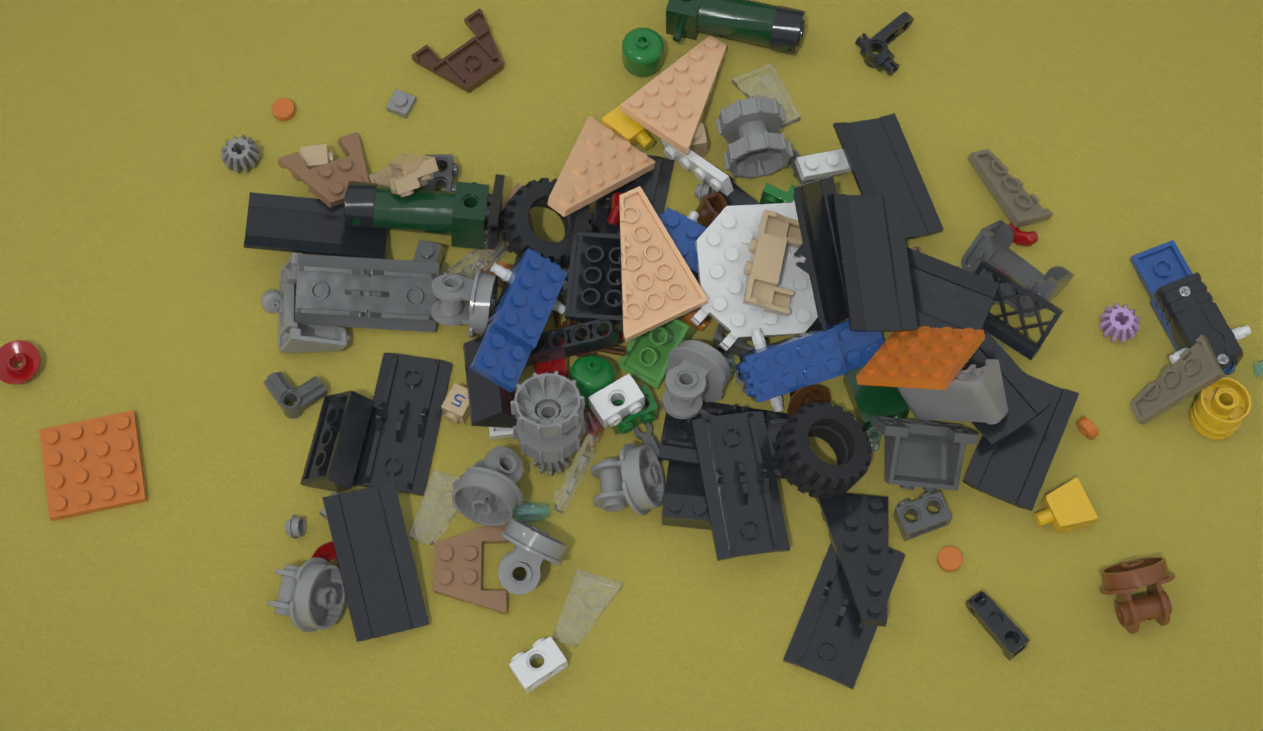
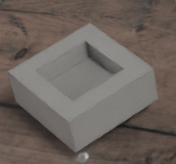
M395 89L386 109L388 112L407 119L417 101L416 97Z

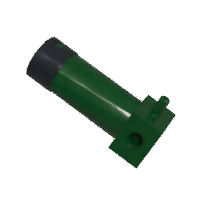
M669 0L666 8V34L673 35L672 39L675 42H680L682 37L696 40L699 31L796 54L804 34L806 11L754 0Z
M349 181L344 199L346 227L451 236V247L484 249L485 212L489 185L476 182H457L455 192L416 188L413 189V194L401 197L400 194H393L390 186L358 181Z

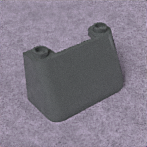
M1002 220L982 228L962 257L961 266L964 270L974 273L981 261L984 260L1049 302L1073 278L1074 274L1062 266L1052 267L1044 275L1009 249L1014 240V232ZM984 268L980 276L993 280L992 273ZM1007 282L1000 284L1002 297L1014 294L1010 284ZM1027 295L1019 297L1022 309L1034 307L1032 298ZM1015 298L1003 300L1014 310H1018ZM1035 311L1023 313L1025 317H1033L1036 313Z

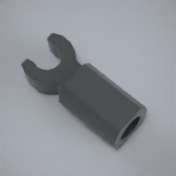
M649 422L645 423L647 429L645 433L639 432L638 428L635 427L634 434L636 438L642 440L641 446H650L658 457L660 446L656 437L652 436L651 424Z

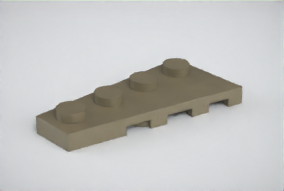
M989 149L972 152L967 159L1015 228L1049 220L1052 217L1053 213L1048 208L1044 210L1038 204L1040 200L1034 194L1029 195L1022 188L1023 183L1018 178L1010 176L1007 173L1008 168Z
M1201 334L1196 339L1197 343L1189 350L1186 349L1180 354L1181 358L1172 367L1168 366L1155 383L1151 382L1130 402L1138 423L1146 424L1225 376L1206 336Z

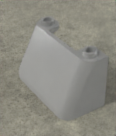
M292 253L282 266L279 276V292L283 296V299L279 302L278 312L279 352L293 354L342 351L349 343V333H346L345 328L301 325L295 322L299 253Z
M987 359L985 361L986 366L977 369L976 365L971 364L967 370H961L946 390L897 387L915 418L920 420L997 424L1008 413L999 359Z

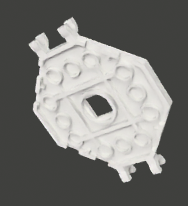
M794 201L792 203L726 206L695 242L699 284L708 298V303L701 306L690 321L698 326L708 314L730 332L719 344L725 351L737 339L753 337L751 332L753 329L761 328L760 330L764 337L799 335L805 333L818 318L810 276L796 266L798 262L804 263L806 258L803 255L795 257L794 254L798 248L787 245L776 287L794 291L790 299L789 315L782 316L763 311V308L742 303L747 284V275H744V268L747 260L750 261L752 252L748 251L751 239L757 236L762 212L769 210L798 220Z

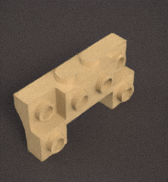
M403 153L396 156L393 161L388 162L389 166L369 174L368 177L370 183L390 186L393 194H400L401 197L413 194V189L427 185V180L434 178L433 172L439 170L435 157Z
M769 210L762 212L757 236L751 239L748 251L752 252L750 261L747 260L744 268V275H747V284L742 303L763 308V311L782 316L789 315L790 299L794 291L776 286L779 281L786 245L799 248L803 243L798 220Z

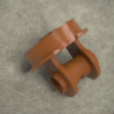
M1164 557L1135 559L1109 566L1100 571L1103 585L1099 588L1100 593L1117 595V604L1115 605L1116 616L1119 623L1130 634L1137 633L1139 631V623L1145 622L1146 619H1155L1161 626L1169 624L1172 605L1169 596L1163 591L1161 584L1175 579V574L1168 571ZM1147 586V595L1132 599L1131 592L1138 591L1139 587Z

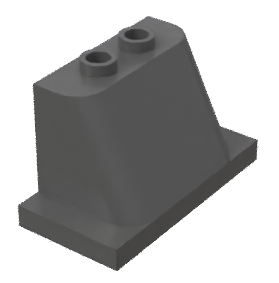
M871 416L870 425L885 435L884 481L886 483L900 485V488L907 490L923 487V490L929 492H937L938 489L958 491L965 445H977L978 434L963 424Z

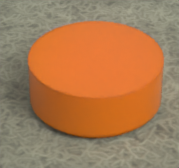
M280 98L273 103L272 112L277 120L288 121L294 116L295 107L290 99Z
M1082 416L1076 422V427L1087 439L1093 440L1099 435L1097 427L1088 418Z
M952 546L943 548L937 557L939 567L945 572L957 571L963 561L962 553Z

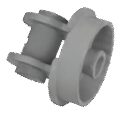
M478 268L474 280L467 279L459 274H443L436 277L432 282L431 290L433 295L440 300L436 301L431 307L432 318L436 322L447 326L469 325V338H474L476 334L482 335L497 303L498 276L484 273L483 268Z
M685 340L669 351L667 355L669 357L668 368L665 369V386L667 390L663 394L662 406L674 418L690 419L700 412L702 401L715 402L721 399L723 395L722 390L730 379L731 369L727 360L719 351L701 341Z
M631 443L625 444L621 448L620 459H604L590 469L591 475L599 478L601 484V494L593 498V504L598 508H603L604 511H620L630 505L637 515L643 516L647 515L652 508L660 507L663 504L665 483L662 468L655 452L648 445L636 447Z
M498 446L491 449L486 454L485 459L478 461L468 468L452 484L454 490L452 502L455 508L463 516L478 524L501 526L508 523L513 516L516 506H520L523 502L522 493L515 484L521 478L523 466L518 455L507 447Z
M511 517L501 536L516 545L513 551L504 555L499 563L498 574L502 586L513 594L529 593L539 583L541 575L540 565L543 559L561 566V560L568 546L550 536L549 533L543 530L540 531L539 528L533 525H528ZM516 567L526 569L525 574L521 577L514 576L512 572Z
M311 558L301 567L285 564L284 570H274V574L282 576L277 601L268 600L267 606L276 607L274 613L290 616L294 625L303 632H314L318 629L326 630L338 621L346 602L339 567L331 565L323 558Z

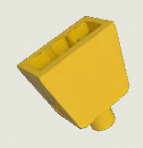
M620 105L602 117V124L605 127L611 129L631 145L636 146L639 143L644 150H648L654 145L655 141L650 136L652 132L622 113Z
M1078 477L1046 495L1041 503L1044 510L1034 513L1035 522L1039 527L1051 523L1056 533L1091 527L1098 520V516Z

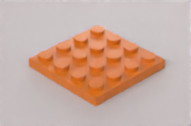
M922 326L913 331L892 332L857 374L858 385L946 390L985 340L984 330Z
M134 410L40 429L48 511L51 521L147 501L138 425Z

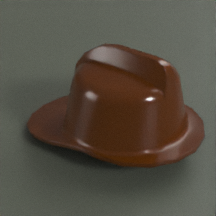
M810 385L790 392V402L787 408L788 416L790 418L798 409L804 405L808 406L810 403H830L829 391L822 386Z

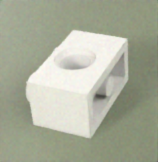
M630 374L625 375L588 397L589 407L603 428L616 426L622 421L623 417L628 414L638 413L645 405V397ZM615 400H622L624 402L621 406H614L612 404Z
M551 636L547 639L541 638L532 645L533 648L526 653L520 652L511 659L512 662L509 664L510 670L526 694L568 667L567 659ZM536 658H540L544 661V664L540 668H533L531 662Z

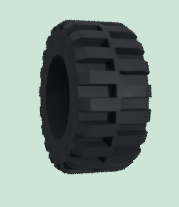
M541 178L538 182L535 179L528 182L517 190L503 209V219L500 221V228L505 230L501 235L503 241H508L509 243L506 248L510 253L514 252L517 255L515 259L529 248L532 251H539L541 257H548L551 259V263H558L560 267L568 265L571 257L573 231H593L592 225H589L593 221L592 214L587 212L590 208L589 205L563 217L547 205L549 196L558 179L554 178L549 182L548 178ZM545 207L554 211L561 218L564 225L565 235L563 240L560 242H547L540 239L529 225L528 213L530 209Z
M818 402L810 403L808 406L804 405L798 409L776 435L777 440L774 444V450L777 451L775 454L776 462L780 463L781 467L779 470L782 475L785 474L787 476V482L791 486L794 484L798 487L797 490L803 494L807 492L813 498H818L819 496H821V499L836 498L847 492L868 471L867 467L871 463L870 454L872 453L871 444L867 442L869 436L867 432L863 431L861 422H857L851 412L848 411L846 413L843 411V407L838 405L833 407L831 403L822 402L821 404ZM808 436H815L827 442L836 455L837 465H830L820 460L812 451Z

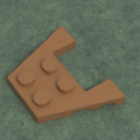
M357 132L338 139V145L346 155L344 158L308 169L298 152L280 157L278 165L282 169H288L292 173V177L297 181L305 183L309 187V191L328 207L344 203L349 181L370 183Z
M508 523L501 526H483L434 543V593L462 602L466 601L476 604L478 607L492 609L501 614H507V590L482 591L483 544L508 543V540L501 536Z

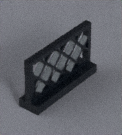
M982 260L974 273L980 275L985 268L992 273L993 281L1000 284L1007 282L1012 286L1014 293L1013 295L1002 297L999 286L998 298H995L994 302L999 301L1002 314L993 315L989 312L983 327L990 335L1029 360H1032L1040 351L1041 346L1062 315L1063 310ZM1029 296L1032 298L1034 307L1022 309L1019 297ZM1015 298L1018 310L1006 313L1003 300ZM1048 308L1055 315L1051 321L1042 322L1039 310ZM1035 311L1038 323L1026 326L1023 313ZM1019 314L1022 327L1014 328L1010 326L1007 316ZM1039 327L1041 338L1038 342L1029 338L1027 329Z

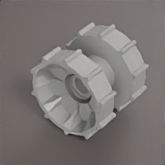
M756 96L754 98L736 100L735 103L725 109H720L719 119H716L718 134L723 135L726 143L733 142L728 144L727 152L723 154L726 170H730L734 178L738 176L752 180L756 177L771 176L783 167H788V162L794 155L791 142L786 140L784 133H776L780 132L782 123L786 122L783 106L778 105L776 98L769 99Z
M555 371L554 374L545 373L537 375L533 373V377L527 379L521 385L517 384L514 401L510 403L511 414L515 415L517 419L516 426H513V437L518 440L521 455L526 454L532 459L538 460L539 464L555 461L563 463L565 458L572 455L575 451H580L582 435L586 433L585 421H581L580 418L581 410L585 409L584 396H580L579 390L576 387V380L571 381L564 376L558 375V372Z

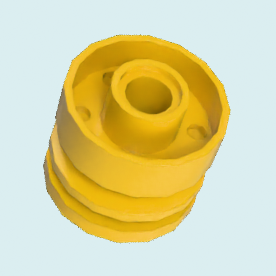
M1223 377L1199 392L1190 409V421L1194 429L1204 437L1212 440L1229 438L1238 430L1249 414L1251 396L1240 382Z

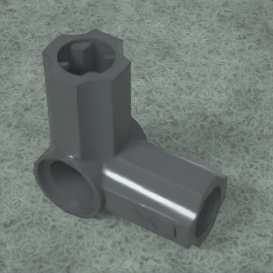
M281 371L270 374L264 381L265 387L280 405L284 415L291 419L300 417L306 407L328 394L323 383L316 376L296 389H293ZM291 402H296L292 406H287Z

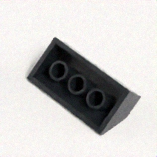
M352 390L324 397L301 479V485L333 492L351 490V486L355 481L354 475L357 464L361 459L360 453L363 442L367 437L368 423L373 414V400Z

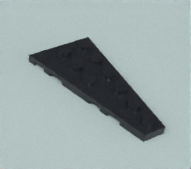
M843 493L839 497H832L830 499H821V496L816 498V501L820 505L823 521L826 522L829 530L828 535L838 563L844 572V580L846 585L849 586L852 595L851 599L860 624L886 627L888 497Z

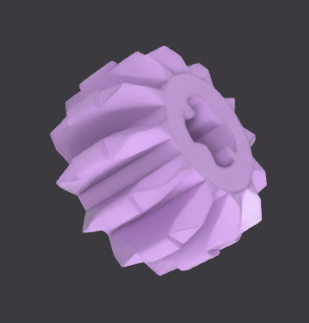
M1118 303L1114 304L1113 308L1108 306L1099 318L1101 321L1099 329L1105 330L1104 337H1112V343L1116 339H1119L1121 343H1125L1126 339L1132 340L1135 333L1140 329L1138 325L1140 317L1134 316L1136 313L1135 309L1129 311L1127 304H1124L1122 308Z

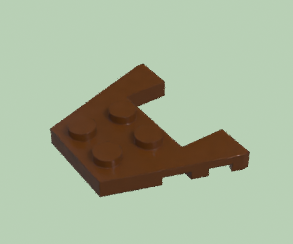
M480 8L464 18L465 24L476 36L452 53L440 59L428 45H425L411 55L415 63L468 93L504 68Z

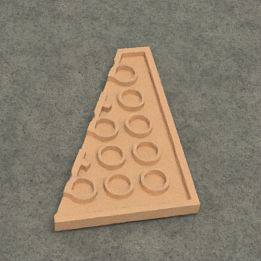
M709 35L620 104V111L687 155L692 140L695 138L696 129L699 127L705 105L708 103L709 94L712 92L718 70L721 68L727 45Z
M590 116L587 118L559 175L547 205L565 217L653 170L656 162Z
M640 186L619 195L623 339L625 342L708 303V298Z

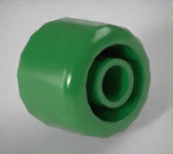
M639 27L631 30L622 41V61L625 69L637 77H648L658 72L664 60V43L661 36L650 28Z
M587 355L578 358L570 369L569 380H576V387L579 390L580 396H584L585 408H590L589 396L612 384L615 380V370L612 364L605 358L597 355Z

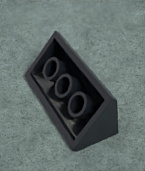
M481 337L464 343L463 351L471 426L513 428L517 424V419L515 415L511 414L510 402L514 401L515 390L510 393L470 369L481 344Z

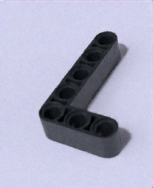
M598 319L543 332L536 348L531 351L525 367L612 347L618 343L620 332L608 319ZM543 345L542 349L540 351H537L538 348Z

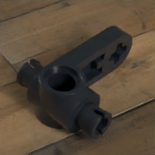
M907 11L900 14L871 39L865 33L857 38L855 45L861 48L860 55L864 57V63L868 67L876 68L879 72L885 70L889 76L893 75L892 71L895 73L898 70L899 64L893 60L894 54L888 50V45L912 24L914 18Z

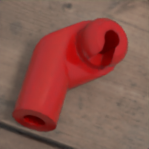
M621 192L614 193L611 197V211L607 222L613 225H617L620 219L619 195L622 194Z
M1012 223L1008 224L1014 232L1013 242L1016 245L1029 247L1038 242L1036 232L1020 231Z

